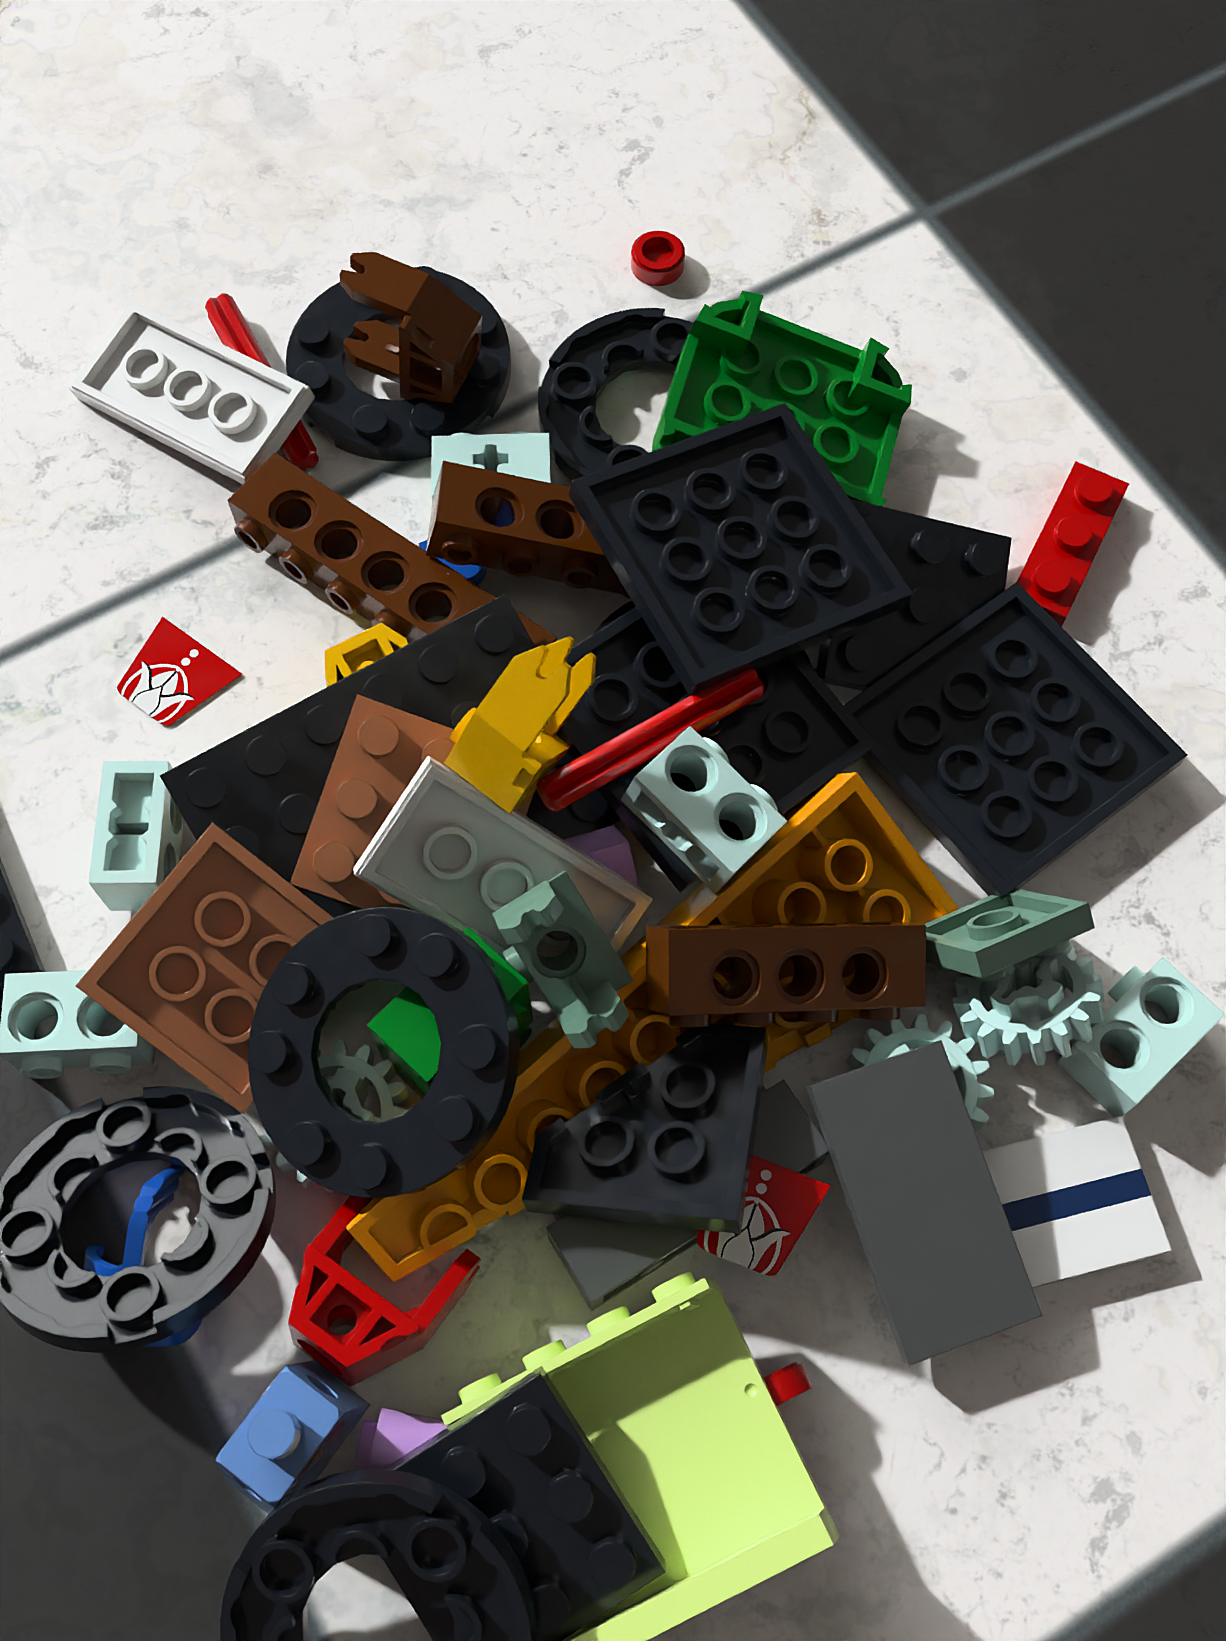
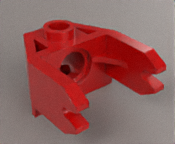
M349 1196L313 1242L309 1243L305 1248L299 1284L295 1289L288 1319L293 1345L349 1387L422 1350L466 1292L480 1269L478 1264L481 1261L480 1257L466 1249L450 1266L421 1306L406 1313L402 1312L341 1267L343 1253L355 1239L348 1232L346 1226L373 1199ZM343 1325L354 1328L346 1334H336L333 1332L336 1328Z

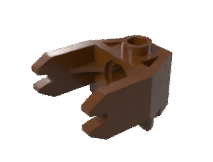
M377 252L352 253L350 256V267L356 272L341 270L339 274L340 285L352 300L401 319L402 322L398 329L378 320L356 321L353 325L354 335L362 341L346 338L344 340L345 353L355 366L399 383L400 398L404 400L422 398L431 402L452 403L480 355L482 315L429 273Z

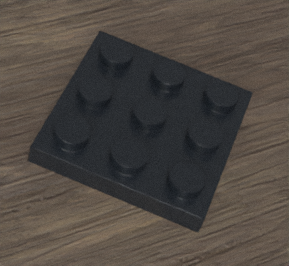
M542 1365L384 1468L386 1470L415 1474L450 1488L482 1511L500 1530L520 1561L528 1580L534 1601L537 1641L564 1640L666 1572L665 1559ZM394 1556L382 1558L432 1640L454 1641V1620L449 1607L445 1604V1597L442 1591L433 1582L423 1580L414 1574L406 1562Z

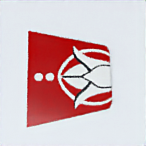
M162 616L117 685V690L123 697L162 725L169 726L241 676L242 673Z
M752 1155L741 1234L698 1230L697 1245L710 1254L760 1274L775 1276L786 1261L831 1185Z

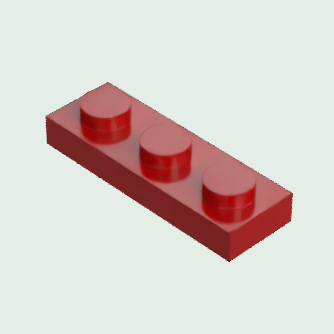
M1075 461L1017 580V583L1061 627L1068 616L1130 484Z

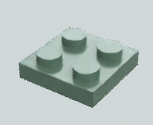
M1020 889L1013 890L1002 900L999 896L990 895L923 924L926 925V963L937 965L940 970H954L972 975L977 981H993L1004 978L1015 971L1014 964L1032 956H1048L1062 952L1070 947V939L1094 929L1095 926L1089 903Z

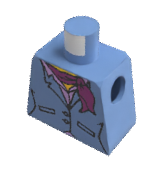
M314 1360L286 1365L219 1452L215 1461L225 1480L269 1514L295 1491L317 1480L371 1404Z

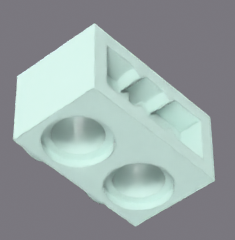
M691 726L683 731L634 777L621 798V801L715 894L787 822L777 811V806L772 797L761 787L749 784L730 765L724 750L713 740L705 737L702 738ZM680 773L687 776L695 785L696 792H687L678 788L672 781L670 774ZM724 819L735 823L743 834V840H735L728 837L722 831L719 820Z
M103 761L88 883L110 911H138L180 862L184 818L159 776L173 768L169 761Z
M1164 957L1146 974L1136 965L1133 966L1107 992L1117 1003L1104 1014L1103 1023H1090L1093 1039L1089 1043L1074 1038L1071 1039L1069 1042L1073 1045L1071 1047L1072 1055L1067 1058L1062 1056L1057 1061L1113 1117L1123 1116L1136 1106L1225 1015L1222 1010ZM1144 1001H1152L1160 1005L1167 1014L1168 1024L1154 1020L1146 1011ZM1101 1043L1112 1045L1121 1052L1125 1060V1069L1113 1067L1105 1061L1100 1051Z
M88 970L5 974L0 1022V1055L20 1070V1074L23 1076L51 1079L61 1077L64 1068L89 1067L90 1072L99 1075H124L131 1072L132 1065L154 1064V1046L125 1024L117 1033L111 1036L102 1037L100 1035L102 1025L112 1014L75 986ZM58 1016V1022L53 1032L45 1038L34 1040V1032L38 1024L48 1017Z

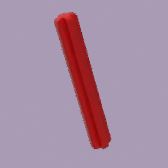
M221 293L217 298H209L205 304V309L222 344L272 368L233 297L226 293ZM299 420L280 447V451L285 460L305 471L307 468H314L319 462V457L313 441L302 421Z
M749 669L695 693L543 777L536 784L538 794L551 812H558L657 756L689 726L696 732H699L761 697L764 693L763 683L758 678L756 671Z

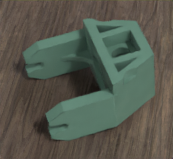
M565 870L552 879L543 881L492 913L508 945L512 944L510 948L502 952L506 961L528 981V984L533 981L537 983L556 1013L565 1035L574 1048H590L596 1044L598 1032L605 1028L616 1032L623 1026L629 1012L616 991L632 982L633 979ZM564 931L570 934V943L562 954L555 957H545L537 953V946L547 933Z

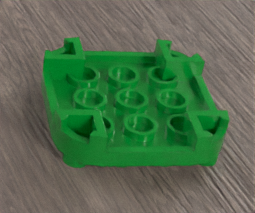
M742 291L738 299L717 302L710 307L704 304L683 345L655 431L652 451L786 403L849 499L883 507L887 500L882 498L884 485L902 416L911 405L912 384L903 385L897 370L884 357L890 348L870 337L863 350L761 311L759 309L764 296L761 294Z

